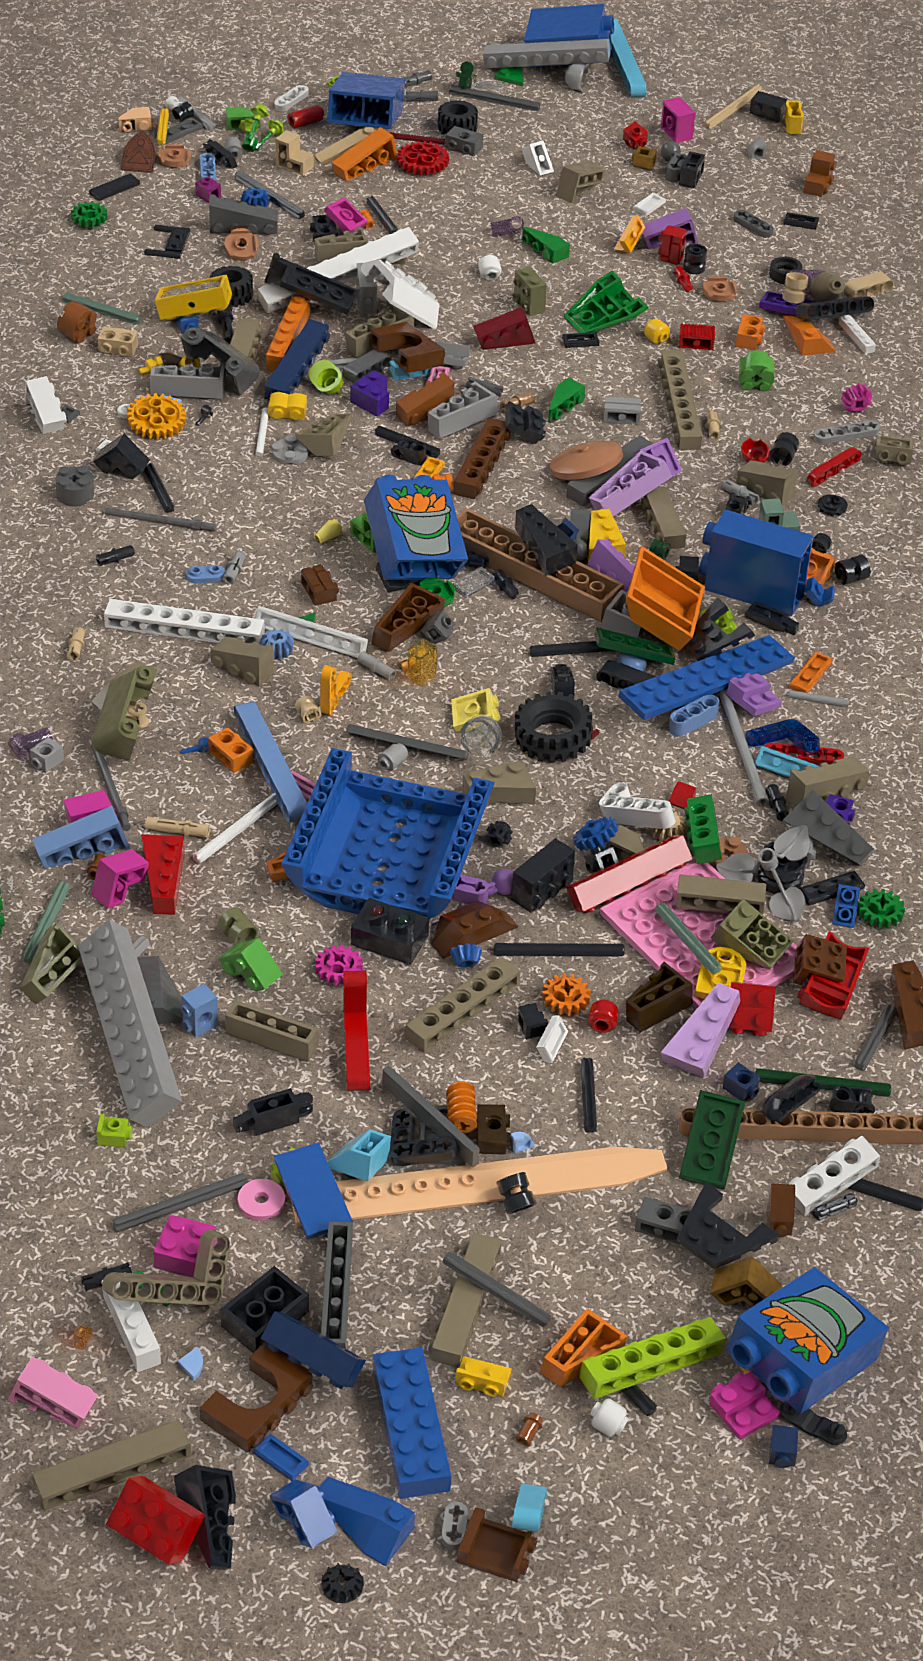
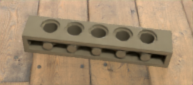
M502 956L490 962L486 968L479 973L473 974L465 983L459 984L455 990L441 997L433 1006L427 1007L419 1016L409 1020L406 1024L405 1038L423 1053L427 1052L519 985L520 970Z

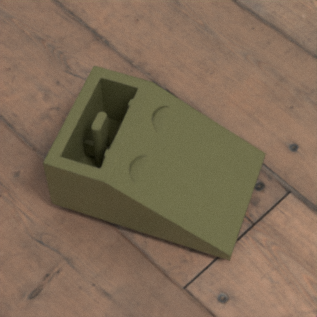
M744 899L710 937L721 947L731 948L740 953L744 959L767 969H771L794 942Z

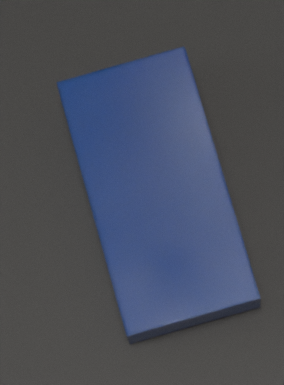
M271 1433L253 1450V1454L290 1481L295 1480L309 1465L307 1459Z

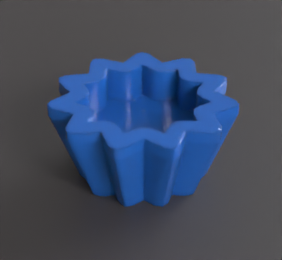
M476 944L457 945V947H453L452 951H450L458 967L475 966L478 964L482 953L481 947L476 946Z

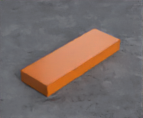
M815 651L790 682L788 688L798 692L809 693L832 664L833 658Z

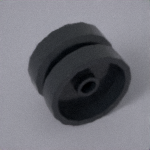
M775 842L769 843L768 845L764 846V848H771L774 850ZM786 856L782 859L777 857L778 866L775 870L784 890L790 887H797L799 889L804 881L807 856L798 861H790ZM760 865L757 872L758 882L766 883V891L772 894L781 893L772 871L764 870Z

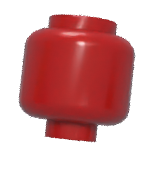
M603 999L595 1001L590 1008L588 1016L590 1027L600 1033L612 1031L617 1025L619 1009L612 1001Z

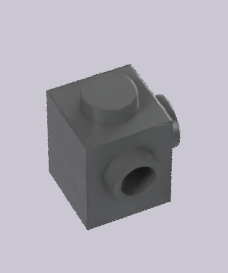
M441 610L429 617L421 631L431 643L436 644L451 636V630L455 623L444 610Z

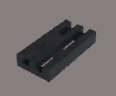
M787 212L783 225L816 230L819 218Z
M596 332L562 334L565 348L599 346L600 343Z

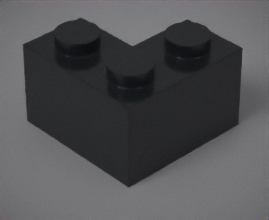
M124 433L103 447L93 463L103 473L108 474L118 467L128 479H133L143 472L150 459Z

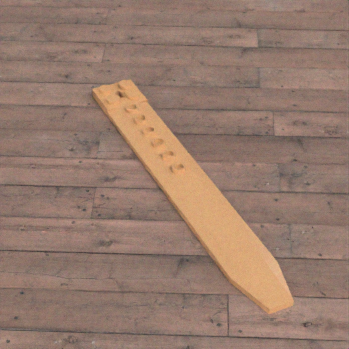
M607 1147L479 1163L473 1168L470 1165L375 1176L369 1181L350 1179L336 1181L352 1220L504 1201L505 1196L500 1195L496 1182L520 1172H526L530 1183L528 1190L533 1192L534 1197L623 1186L667 1171V1166L662 1150ZM519 1187L511 1190V1195L520 1192L521 1189ZM292 1205L295 1225L300 1227V1221Z

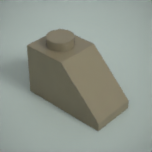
M622 825L618 826V832L615 833L614 837H610V841L606 844V848H614L615 854L620 860L644 850L639 834Z

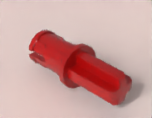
M675 267L673 274L677 278V283L681 284L685 292L693 290L690 276L685 273L683 267Z

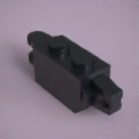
M289 1088L253 1099L247 1104V1111L233 1117L234 1129L236 1133L250 1130L254 1132L255 1136L297 1124L300 1117L313 1112V1104H311L313 1095L309 1092L294 1095L292 1089Z

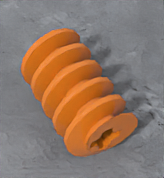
M458 1081L451 1084L446 1090L447 1118L463 1134H469L477 1129L475 1087L469 1082Z

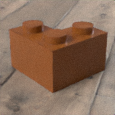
M820 150L815 151L811 159L810 172L805 179L803 193L822 197L824 193H828L835 177L832 175L837 161H834L835 154Z

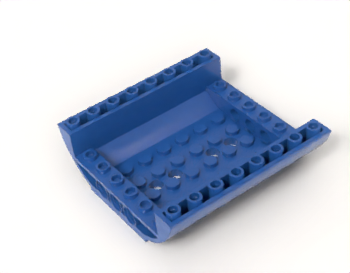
M331 748L284 856L282 867L292 883L301 892L324 907L359 914L368 898H372L429 917L430 920L445 910L452 899L495 782L474 777L468 794L353 771L352 752ZM398 823L405 824V826H403L402 828L396 827L395 825ZM396 837L400 840H398L397 842H392L389 839ZM382 866L388 868L385 871L378 870V868ZM375 881L383 883L379 886L372 885V883Z

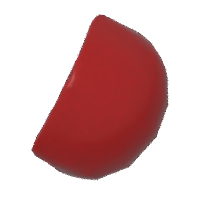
M748 438L742 443L741 452L746 463L751 460L765 463L770 455L769 446L761 439L755 441L752 438Z

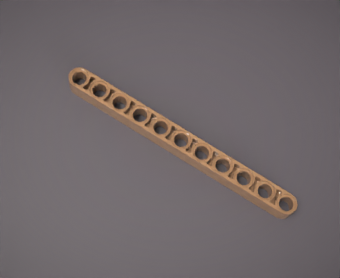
M685 1108L680 1114L678 1129L686 1137H689L695 1108ZM744 1109L737 1139L848 1142L851 1139L856 1140L863 1136L868 1143L922 1145L923 1115L794 1111L782 1121L777 1122L765 1117L762 1110Z

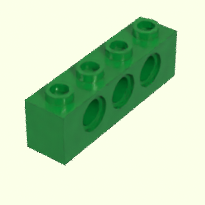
M712 794L687 799L688 807L684 808L691 857H696L697 864L722 860Z

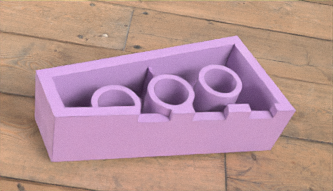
M640 451L592 494L589 499L595 510L610 509L612 515L615 516L673 476L665 460Z

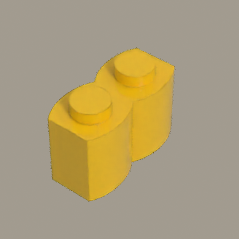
M787 100L784 123L786 124V132L788 134H801L804 113L801 110L802 104L800 101Z
M275 392L270 395L268 405L269 417L274 419H305L307 410L306 395L301 393L288 395L282 392Z

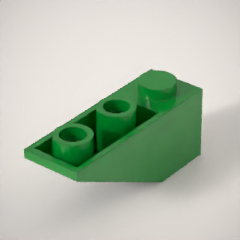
M523 227V243H532V248L535 252L543 250L542 254L545 260H549L554 264L569 257L570 244L561 237Z
M569 377L559 383L549 408L548 422H552V417L557 420L561 418L563 410L558 408V406L569 412L575 405L581 404L585 399V385Z

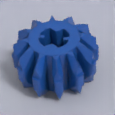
M255 187L253 189L248 188L243 191L241 202H246L251 206L267 207L269 197L266 190H261V188L255 189Z

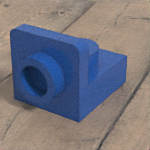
M193 315L176 318L181 334H184L189 328H199L198 318L193 317Z
M812 577L806 581L805 594L815 606L820 607L833 602L835 588L831 586L823 589V586Z

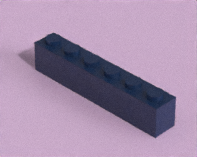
M312 319L308 320L265 384V399L270 400V395L275 392H282L288 395L293 394L295 388L299 387L302 377L307 375L309 366H313L316 356L321 354L324 344L328 343L330 339L329 325Z

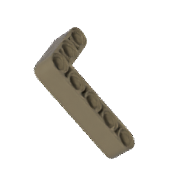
M213 1229L203 1232L199 1241L194 1277L113 1272L105 1276L102 1288L107 1294L121 1301L215 1305L219 1302L223 1293L230 1240L226 1235ZM217 1239V1243H216V1245L213 1247V1243H214V1241ZM213 1263V1267H212V1269L209 1271V1267H210V1265ZM120 1282L119 1288L115 1291V1286ZM143 1283L142 1289L138 1291V1287ZM165 1285L163 1292L160 1293L162 1286ZM187 1286L186 1292L182 1294L183 1289ZM209 1288L208 1293L205 1295L206 1289Z

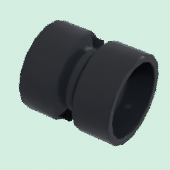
M689 244L686 246L683 269L685 272L693 275L703 273L706 266L707 248L701 244Z
M789 432L780 433L770 451L769 456L772 462L778 464L779 460H784L782 465H789L799 447L798 438Z
M862 554L838 561L835 564V575L838 580L843 579L844 582H841L843 585L869 578L871 573L869 561Z
M526 1172L516 1173L496 1182L500 1195L505 1196L503 1203L507 1214L516 1213L537 1204L533 1192L528 1190L530 1183ZM520 1187V1192L511 1195V1190Z

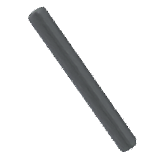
M448 1251L444 1256L443 1264L535 1323L545 1327L551 1318L549 1313L452 1251Z

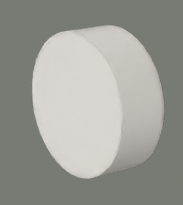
M123 404L118 407L117 413L119 417L127 419V408H130V404Z

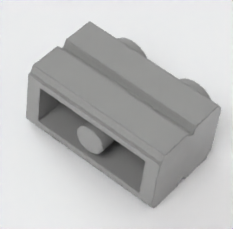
M605 397L603 422L640 424L641 399Z

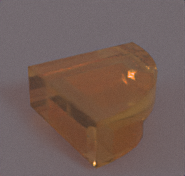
M84 1325L79 1326L73 1334L74 1347L80 1350L85 1349L93 1335V1329Z

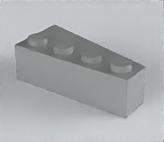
M226 362L220 363V366H211V363H205L203 367H194L193 364H188L181 368H177L176 365L154 366L150 374V395L157 393V396H161L163 393L166 396L223 399L226 384Z
M473 382L469 389H462L460 395L457 397L453 395L449 398L448 403H441L428 412L429 432L440 439L497 415V395L477 382Z

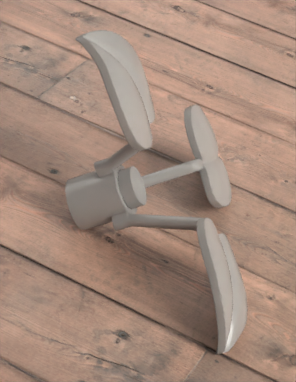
M801 825L782 833L775 840L774 850L764 848L759 852L756 864L751 855L738 853L718 863L716 867L725 879L747 882L753 881V873L758 871L760 865L764 870L772 871L781 893L774 894L770 899V910L778 918L796 921L801 917L805 909L804 895L797 887H790L784 890L775 868L778 866L777 857L782 859L786 856L790 861H798L809 853L810 839L808 828L806 825Z

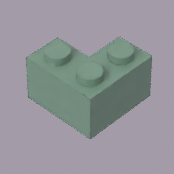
M780 498L761 499L758 519L800 531L801 526L796 512L784 513Z

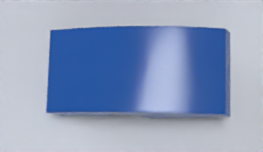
M839 884L832 924L854 928L860 893L859 887Z

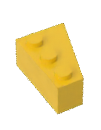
M610 509L591 511L588 563L598 539H608L614 548L621 552L625 558L626 543Z

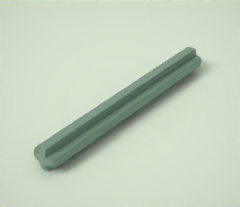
M71 293L63 295V302L65 303L76 301L100 314L135 325L141 322V316Z
M63 881L58 883L22 956L23 962L31 964L45 931L53 925L70 890L69 883Z
M664 902L657 904L655 907L656 913L711 974L720 972L721 964Z

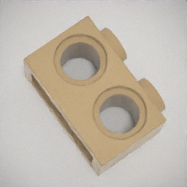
M103 326L97 338L98 351L122 356H133L138 346V331Z

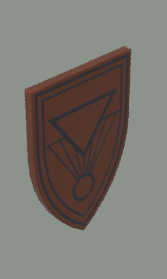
M143 130L135 134L127 142L123 150L120 171L153 173L156 156L155 147L151 138Z

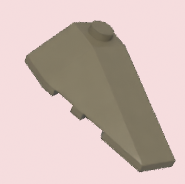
M352 414L330 415L322 419L320 423H313L311 429L307 427L301 429L296 434V438L315 456L332 458L339 451L351 422Z

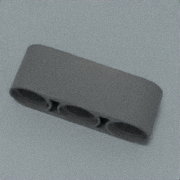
M374 349L348 363L343 369V377L355 383L373 370L380 373L384 368L390 367L389 361H392V358L384 352H378Z

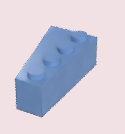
M113 806L33 839L44 868L71 863L74 861V858H92L93 854L100 852L105 854L113 853V849L123 847V850L130 849Z

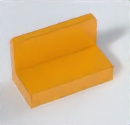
M632 216L614 248L615 251L632 252L645 229V225L639 216Z

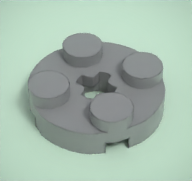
M288 435L272 445L273 458L282 464H299L308 458L309 449L294 435Z

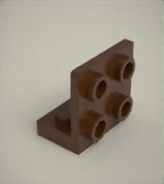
M805 934L795 952L793 983L802 985L806 978H810L811 974L843 982L845 980L847 947Z

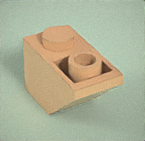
M149 107L132 108L118 118L119 132H123V130L126 132L131 131L132 123H134L135 131L152 130Z

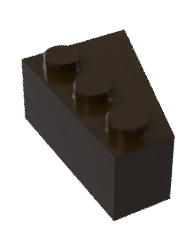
M664 961L657 973H652L649 976V981L644 986L640 985L626 1000V1021L639 1032H642L692 1005V983Z

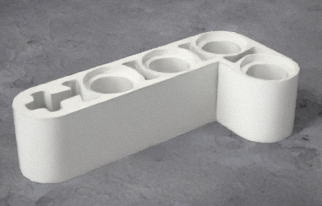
M626 783L614 784L599 801L603 816L606 819L611 817L616 824L667 829L676 823L669 801L631 797Z

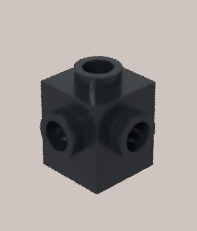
M598 846L591 849L590 854L584 856L586 869L591 875L618 862L613 847L603 848Z

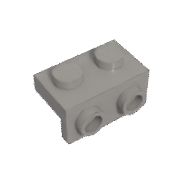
M436 341L437 344L445 349L444 366L449 364L452 365V368L462 369V367L468 364L470 346Z

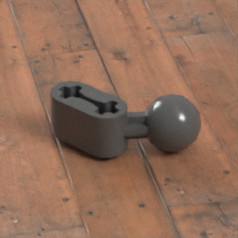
M668 141L662 145L660 150L663 159L669 161L666 180L678 182L680 180L681 167L687 156L681 153L678 143Z
M571 510L570 522L579 529L578 534L573 540L578 544V562H582L588 556L589 550L587 545L589 542L591 510Z

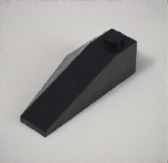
M194 1465L174 1475L177 1497L205 1514L195 1539L208 1567L220 1570L231 1569L233 1540L227 1534V1528L229 1525H234L235 1517L228 1515L229 1504H236L232 1471Z

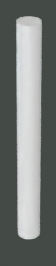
M268 408L262 409L256 456H263L269 417Z

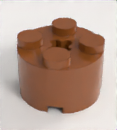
M76 301L68 303L63 309V316L59 315L57 321L58 331L79 344L84 341L85 336L88 334L91 336L96 332L97 313Z

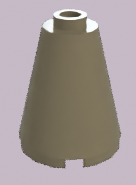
M821 272L814 277L811 283V295L816 302L841 299L845 290V282L835 272Z

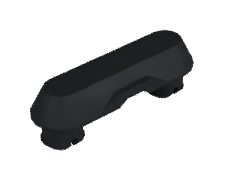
M786 1401L781 1404L780 1414L782 1417L795 1424L805 1433L821 1438L833 1445H839L847 1439V1431L843 1424L840 1425L837 1421L821 1417L809 1408L800 1414Z

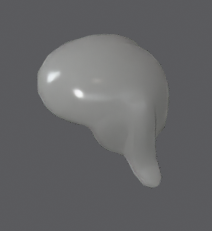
M575 63L568 67L565 73V82L570 89L580 91L583 94L581 89L582 76L585 68L590 63Z

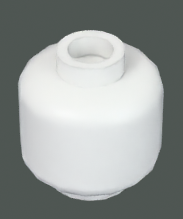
M486 255L478 262L482 278L494 280L501 275L500 261L496 256Z
M609 1398L605 1399L602 1404L597 1401L590 1412V1415L593 1416L592 1426L608 1437H612L614 1434L619 1436L629 1418L626 1417V1409Z

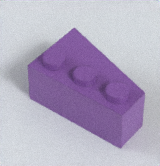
M598 539L587 566L623 583L624 591L628 592L634 565L630 564L608 539Z

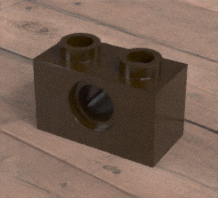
M477 1104V1146L479 1147V1154H506V1146L511 1145V1133L506 1132V1128H510V1114H506L505 1105Z

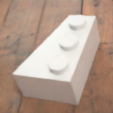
M47 376L28 380L25 386V403L31 405L32 410L30 412L35 414V421L43 434L64 429V423L67 422L65 412H61L60 400L54 395V386L52 383H49Z

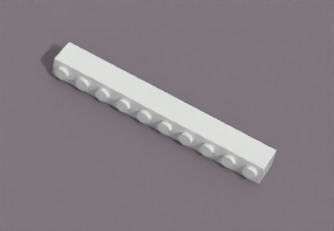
M410 227L399 229L390 235H385L378 240L370 241L361 247L353 248L344 254L341 253L332 259L324 260L315 266H309L307 269L340 283H345L356 278L357 263L379 259L384 263L387 261L391 264L417 253L419 241ZM273 283L263 285L258 289V301L267 313L287 307L293 295H299Z

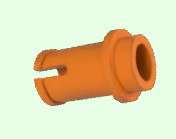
M365 209L360 210V214L368 221L365 224L366 229L375 227L376 223L371 218L370 212Z

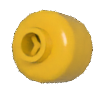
M655 318L645 324L644 334L652 343L658 344L667 341L670 328L662 320Z

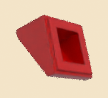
M678 781L669 799L670 804L682 809L688 807L687 799L696 797V787Z

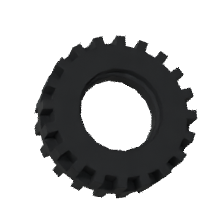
M546 692V696L536 694L535 699L527 698L525 705L520 704L518 711L515 712L516 744L520 745L522 752L528 751V757L530 758L537 756L538 761L541 762L544 759H550V763H555V759H561L562 762H565L567 757L577 758L578 752L584 753L586 746L590 747L592 712L589 711L588 704L583 706V700L580 698L574 700V695L569 694L568 697L563 696V692H558V695H551V692ZM548 723H559L572 729L560 735H546L535 731L539 726Z

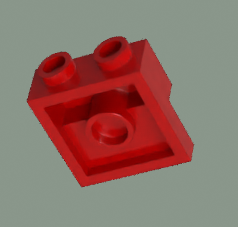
M731 981L730 987L738 990L740 993V1003L728 1028H731L733 1033L744 1034L745 1030H754V1035L767 1036V1032H772L776 986Z

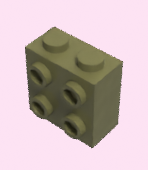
M531 267L515 270V278L513 279L514 302H518L529 316L544 313L547 284Z

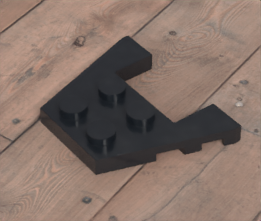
M719 598L697 620L693 638L684 646L697 662L721 654L722 649L730 645L733 647L739 645V641L746 637L751 639L755 636L745 623L741 624L729 635L715 623L718 618L729 611L726 604Z
M706 1182L678 1235L677 1242L713 1269H717L740 1259L741 1255L747 1252H756L763 1245L768 1243L772 1245L779 1240V1234L763 1222L746 1237L710 1211L722 1201L723 1193Z

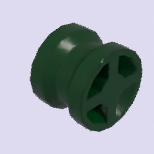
M654 539L649 551L665 560L669 555L671 545L667 542L661 543L659 539Z

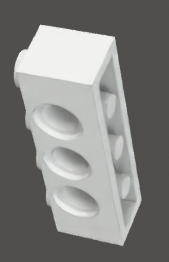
M863 1136L856 1140L851 1139L839 1152L834 1151L830 1153L820 1165L815 1164L811 1166L805 1175L795 1177L789 1182V1184H795L796 1208L804 1216L814 1211L815 1207L825 1204L879 1167L880 1155ZM846 1160H853L856 1163L848 1164ZM833 1172L837 1174V1176L831 1177L828 1176L827 1173ZM815 1185L818 1187V1189L813 1190L810 1189L808 1186Z

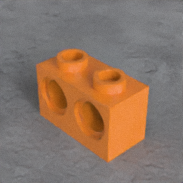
M742 315L735 347L756 350L757 345H761L765 332V325L762 324L763 317Z
M227 727L208 737L209 752L231 772L236 773L254 763V750L252 746L245 743L230 728Z

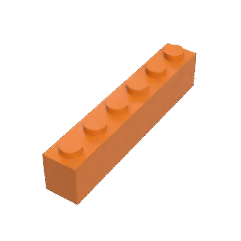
M293 295L266 354V371H275L305 326L310 315V299L301 295Z

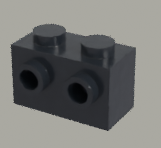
M758 91L751 99L749 113L779 122L785 115L787 99Z

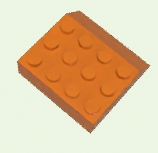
M641 546L626 596L630 619L652 635L680 651L693 638L705 586Z

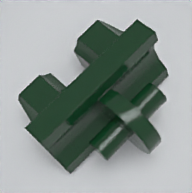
M463 62L460 66L461 73L456 72V77L459 78V86L472 88L473 79H477V75L472 74L474 66L471 62Z

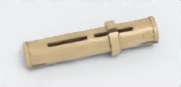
M147 816L145 821L146 830L183 834L184 837L199 836L208 838L210 835V825L192 823L190 820L184 822Z

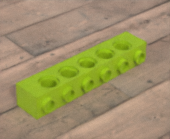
M711 1317L702 1320L698 1319L691 1324L675 1327L668 1332L654 1334L642 1341H634L627 1346L611 1349L607 1353L591 1356L582 1362L579 1378L593 1399L717 1356L723 1351L726 1337Z

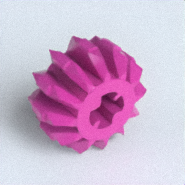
M858 383L856 386L852 384L850 388H846V391L842 393L841 402L848 412H862L863 409H868V405L872 404V393L865 384L861 385Z

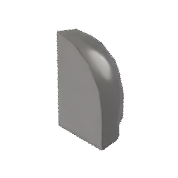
M762 138L755 139L748 146L747 155L751 160L766 158L767 144Z

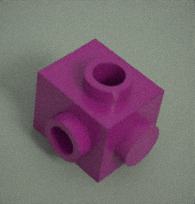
M208 176L195 182L196 196L209 203L210 194L216 195V198H221V184Z

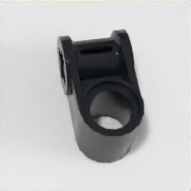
M402 437L399 444L391 448V454L400 460L415 465H423L427 459L426 444L408 437Z
M732 492L726 503V510L744 515L749 508L751 497L738 496Z
M837 1086L833 1089L829 1108L832 1112L874 1114L875 1106L872 1104L873 1091L869 1087Z

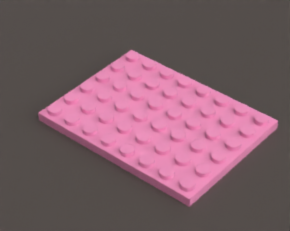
M696 859L687 863L686 866L673 870L668 875L658 878L600 908V915L657 971L665 961L690 981L693 985L692 1006L697 1009L705 1000L694 997L701 962L656 913L655 908L661 902L666 903L707 950L721 947L710 937L727 918L728 913L676 908L679 874L725 879L708 862L697 864ZM792 943L771 969L745 959L746 969L743 983L777 986L793 977L797 946ZM728 956L720 957L723 960H730Z

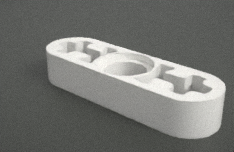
M304 85L294 87L275 100V109L277 111L290 109L308 96V87Z

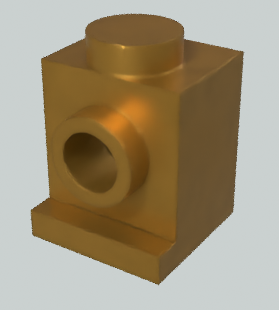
M638 146L636 152L632 153L631 162H633V166L652 171L656 164L657 150Z

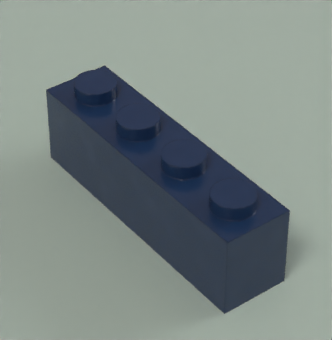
M274 1311L261 1339L268 1342L267 1347L277 1353L281 1351L287 1353L288 1360L298 1365L304 1363L309 1366V1372L318 1377H322V1375L330 1379L329 1383L339 1389L353 1387L366 1362L362 1357L284 1312Z

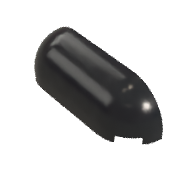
M800 1075L793 1078L767 1098L762 1109L763 1115L773 1121H782L819 1093L820 1083L815 1082L816 1077L811 1075Z

